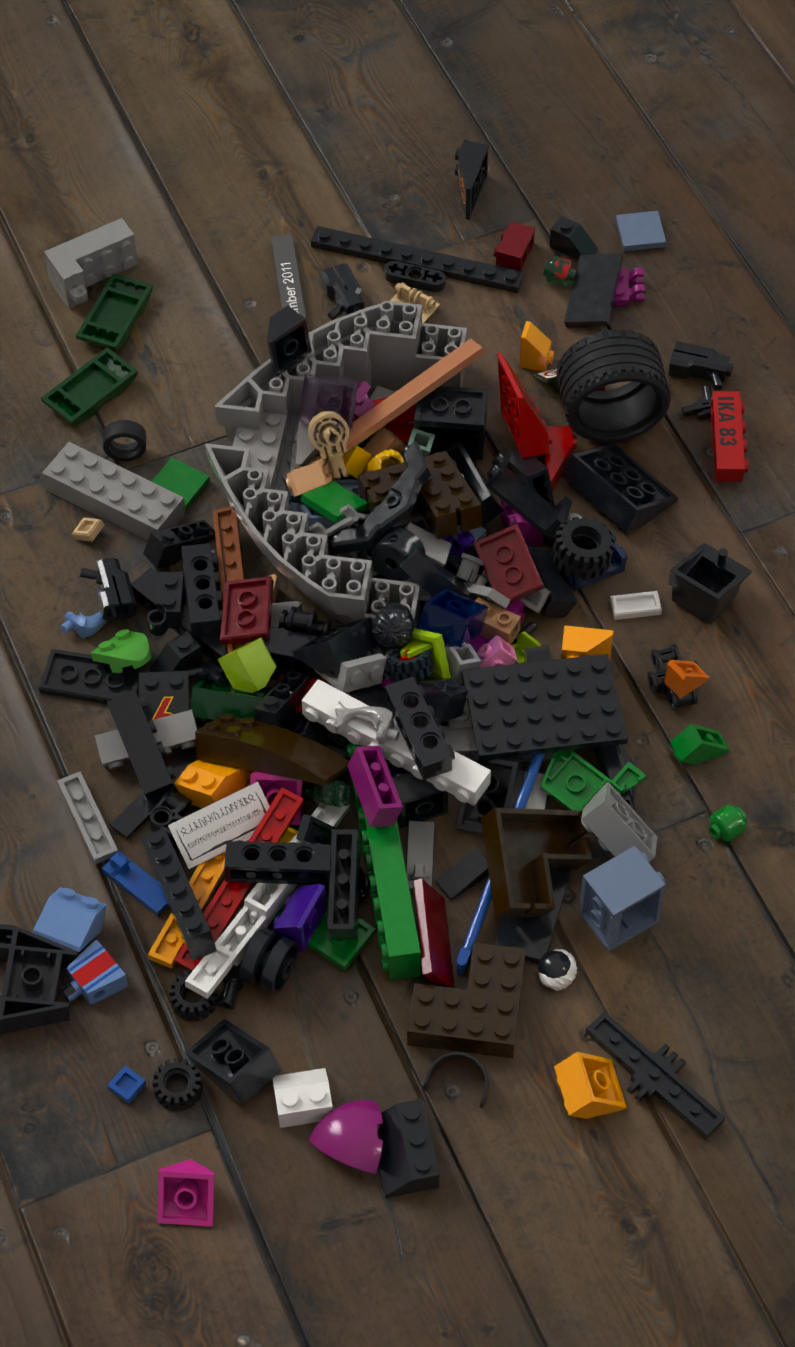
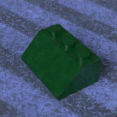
M204 678L192 689L190 710L193 711L194 717H197L196 720L200 722H211V720L219 718L221 714H233L237 718L249 717L255 719L254 707L272 688L264 687L254 693L233 689L230 682L227 681L220 686Z

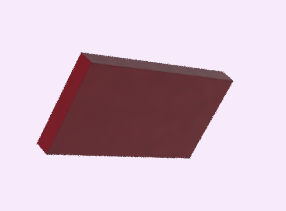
M422 878L414 880L413 886L423 975L436 986L455 988L445 898Z

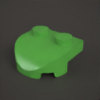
M124 629L118 631L116 636L109 641L100 643L99 647L91 652V656L95 662L109 664L112 673H122V668L132 665L134 669H137L146 664L151 659L152 651L148 639L143 633Z

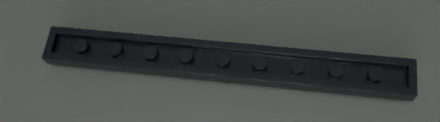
M317 226L311 239V247L385 264L391 261H398L439 270L447 278L514 293L519 292L524 279V272L321 226Z

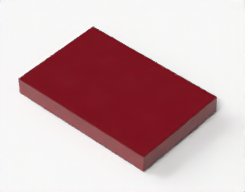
M518 524L474 542L479 558L484 561L483 567L492 588L510 599L509 604L545 588Z
M272 576L225 582L220 634L222 645L252 642L260 637L263 640L270 639L274 588Z

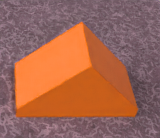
M670 660L667 663L665 684L680 699L707 682L710 678L694 661Z

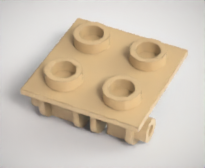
M405 283L396 284L395 291L397 293L390 300L393 302L421 304L422 323H425L440 306L432 296L429 297L423 294L422 291L417 292L415 288L411 290V287Z

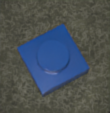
M124 1065L107 1086L108 1090L130 1104L146 1086V1080Z

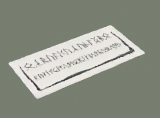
M256 782L168 825L188 869L225 852L226 841L249 840L270 806L259 783Z

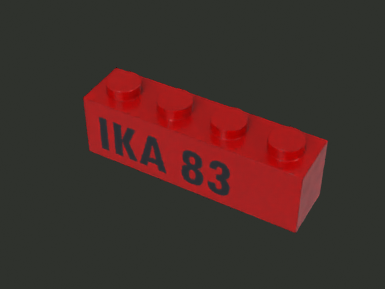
M713 391L710 407L715 481H743L744 473H748L749 468L748 459H744V453H747V439H743V434L746 433V420H742V414L745 413V401H741L740 392Z

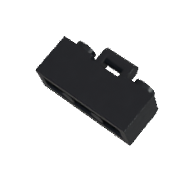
M528 546L544 587L550 591L541 610L542 616L566 617L577 604L569 583L563 572L557 569L558 565H554L550 548Z

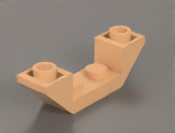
M320 455L315 456L307 466L287 473L286 483L288 489L293 492L294 497L327 484L334 479L329 458L322 459Z

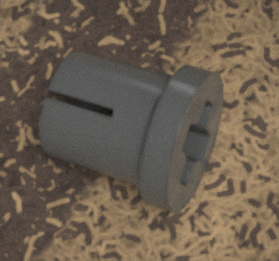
M462 553V561L456 577L469 583H474L480 566L483 567L484 561Z

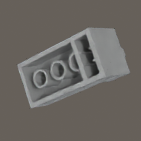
M122 218L44 251L49 282L68 309L88 301L86 287L109 278L112 274H118L138 265L134 234Z

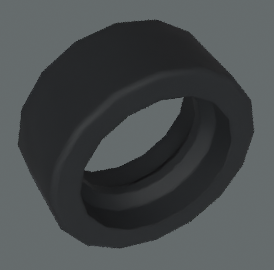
M114 421L107 425L103 431V450L109 457L115 460L132 461L138 459L146 451V431L142 425L134 421ZM120 437H128L136 440V442L120 444L113 440Z

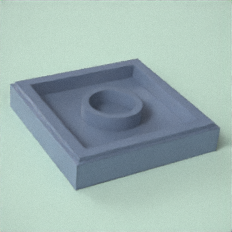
M658 211L616 215L615 221L623 252L666 247V239Z

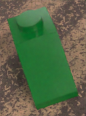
M690 724L670 741L675 750V757L680 762L693 765L724 755L730 751L719 731Z

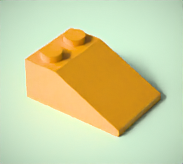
M197 760L186 767L174 784L180 794L193 801L191 805L205 808L242 790L250 780L251 773L256 771Z

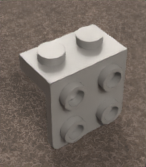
M378 653L341 663L340 673L332 675L331 671L323 674L317 673L336 689L349 693L354 690L381 684L386 657Z

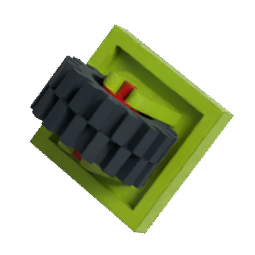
M414 628L412 639L403 648H400V651L395 650L393 654L390 653L387 657L389 673L393 681L398 682L410 677H414L415 681H417V679H424V676L451 678L442 634Z

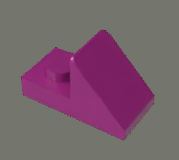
M365 381L356 385L344 394L334 409L356 419L360 418L375 406V403L366 394L371 386Z

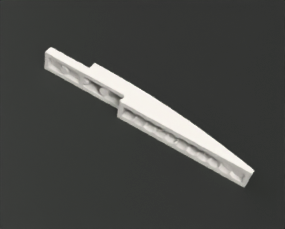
M328 794L311 816L337 828L349 810L350 805ZM297 834L290 841L295 842L297 844H305L296 839ZM257 883L245 898L244 907L215 942L217 951L203 957L185 980V987L208 999L234 965L238 966L255 934L262 927H268L286 902L289 894H292L298 884Z

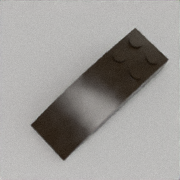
M221 714L219 718L206 723L204 727L195 731L197 760L322 785L328 784L348 770L349 760L331 749L290 730L255 721L254 718H237L233 714Z

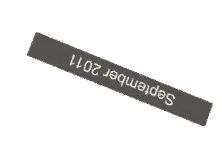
M292 234L272 236L271 244L282 309L288 305L306 318Z

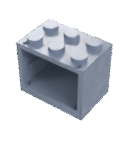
M633 846L583 875L579 914L609 952L660 921L666 881L660 872H655L651 867L647 855L643 852L640 853L636 846Z

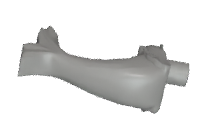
M340 701L338 702L335 709L337 718L334 722L337 734L343 731L351 719L359 718L372 723L377 730L376 740L379 744H385L387 739L398 740L400 731L394 730L393 714L389 709L371 706L349 709L344 707Z

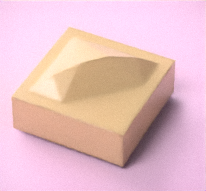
M83 518L72 535L75 540L93 542L104 527V523L101 519Z

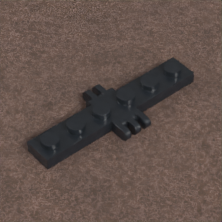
M605 1011L586 1028V1034L633 1074L630 1078V1081L633 1083L627 1088V1092L633 1094L639 1088L640 1091L635 1096L637 1101L640 1102L646 1095L649 1098L656 1095L705 1139L724 1122L725 1117L677 1075L686 1064V1061L681 1058L674 1065L673 1062L678 1057L675 1051L665 1057L670 1050L667 1044L653 1054Z

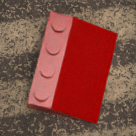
M497 353L501 414L521 457L527 458L549 454V444H552L551 432L546 430L545 420L541 419L539 408H535L533 396H529L525 386L503 354Z

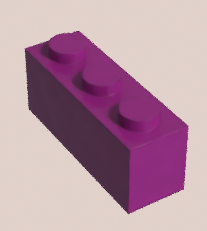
M356 747L347 767L369 827L393 826L403 805L381 747Z

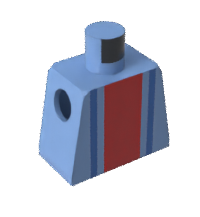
M95 940L67 967V974L71 982L61 989V993L68 1002L82 995L89 1004H95L128 987L127 977L99 941Z

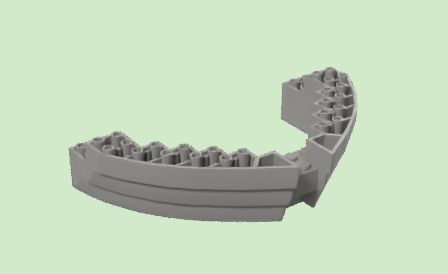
M384 301L381 304L373 305L332 320L309 332L312 352L280 375H274L271 358L255 369L215 405V415L218 424L224 426L226 435L233 446L205 443L209 463L230 506L255 545L274 567L312 603L332 618L346 624L370 616L371 619H374L377 612L392 602H398L410 609L414 620V628L418 629L420 622V585L412 582L372 578V560L330 556L328 553V535L309 533L308 513L291 510L288 491L285 485L286 478H288L287 473L290 472L293 428L299 414L314 417L322 411L334 409L348 390L363 381L368 383L371 388L381 386L389 390H399L467 341V328L422 323L421 304ZM465 368L441 386L462 387ZM371 388L366 393L368 398L370 397Z

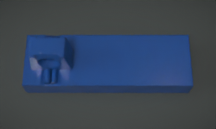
M122 852L116 853L102 868L103 873L157 917L169 907L158 881L128 859Z

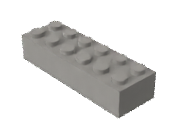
M71 442L65 445L42 472L45 490L146 540L149 539L151 532L177 526L186 515L184 497Z

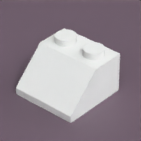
M325 1068L277 1075L272 1078L280 1128L320 1122L333 1110Z

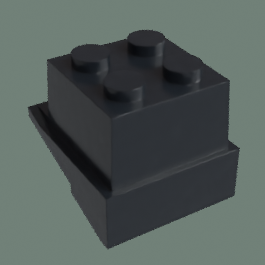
M703 543L670 570L668 584L672 586V601L712 625L736 597L740 585L752 571L729 558L727 549L721 548L718 551Z

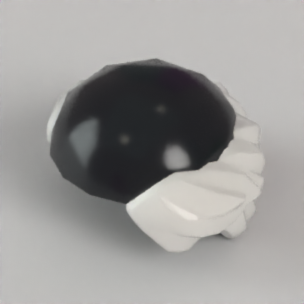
M555 949L545 953L540 958L538 974L541 983L546 987L556 991L566 989L576 978V961L571 953L566 950Z

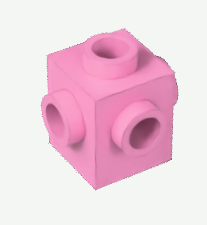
M498 635L489 643L484 644L477 653L481 660L479 668L512 665L518 662L514 647Z

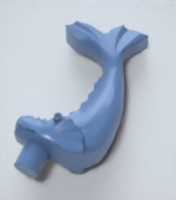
M97 589V597H98V599H99L100 592H101L100 589ZM101 611L86 617L82 613L77 615L73 614V612H67L65 623L60 628L64 633L72 629L82 639H85V637L95 635L108 620L102 619Z

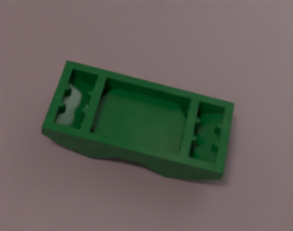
M112 274L77 332L76 339L115 351L120 349L129 339L137 318L144 313L153 290V285Z
M106 348L41 397V401L68 423L75 425L93 417L102 404L109 399L120 396L137 377L138 371L110 349Z

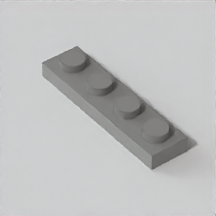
M81 771L57 780L62 795L95 865L113 857L118 853V849Z

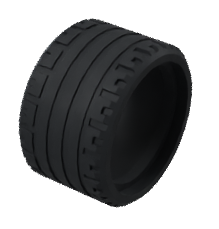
M612 329L588 335L573 344L562 355L557 365L556 376L566 421L573 432H576L577 435L585 439L597 442H619L635 438L659 423L670 406L671 395L659 349L655 342L644 334L631 330ZM618 382H630L619 388L605 391H596L597 389L607 386L609 384H614Z

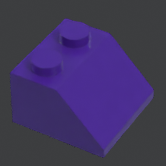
M321 884L298 886L294 894H289L287 897L284 912L275 918L272 926L274 932L278 933V940L285 936L299 942V951L304 952L327 911L325 886Z

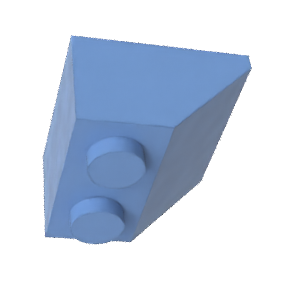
M60 887L48 898L33 929V933L80 952L102 932L107 904L99 902L94 897H86L75 893L70 888Z

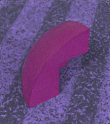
M358 1100L343 1104L329 1112L318 1123L309 1141L320 1151L337 1161L376 1174L383 1146V1140L378 1138V1129L383 1123L380 1108L376 1101Z

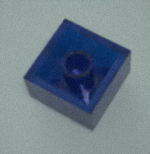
M445 588L425 602L418 628L442 634L443 640L447 641L449 645L461 648L481 633L489 607Z

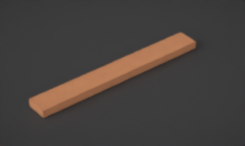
M470 338L348 425L349 438L346 443L348 451L485 354L483 347Z

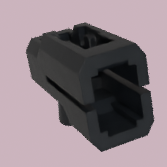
M345 263L336 265V272L333 267L320 272L321 287L327 297L334 298L336 301V307L327 314L331 320H334L342 313L346 316L365 308L361 296L362 288L348 264Z
M676 341L668 374L683 378L697 376L711 379L713 389L719 391L722 389L721 382H725L726 376L731 377L733 364L730 363V356L718 354L715 349Z
M101 559L97 561L96 570L81 569L80 577L93 579L99 584L101 590L99 607L102 619H118L115 607L118 609L120 619L135 616L137 603L127 572L121 570L118 559Z

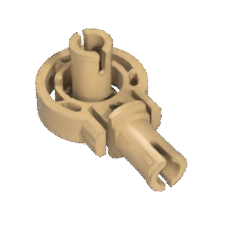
M322 411L310 421L308 437L313 446L319 450L321 458H329L333 478H341L340 473H342L343 477L348 474L342 450L344 452L348 451L346 443L349 438V427L339 414L332 411ZM331 418H336L342 422L343 428L340 426L339 423H337L336 420ZM315 427L317 428V430H315L316 438L313 437Z

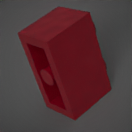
M510 222L507 230L504 229L502 232L500 245L497 244L494 249L493 256L496 257V266L522 271L534 245L535 228Z

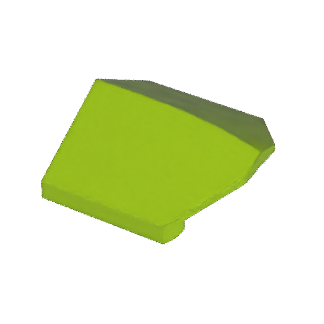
M261 637L218 658L233 689L250 693L264 688L277 667Z

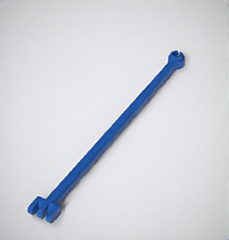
M546 753L533 755L514 806L515 809L526 808ZM489 877L465 942L457 958L456 972L459 975H464L467 972L473 952V944L477 942L492 901Z

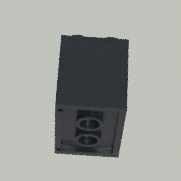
M439 386L416 403L414 428L435 435L429 455L443 452L460 440L475 460H483L487 426L488 389Z

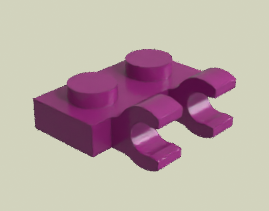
M621 267L613 306H629V301L642 302L645 300L644 268H635L628 272V267Z

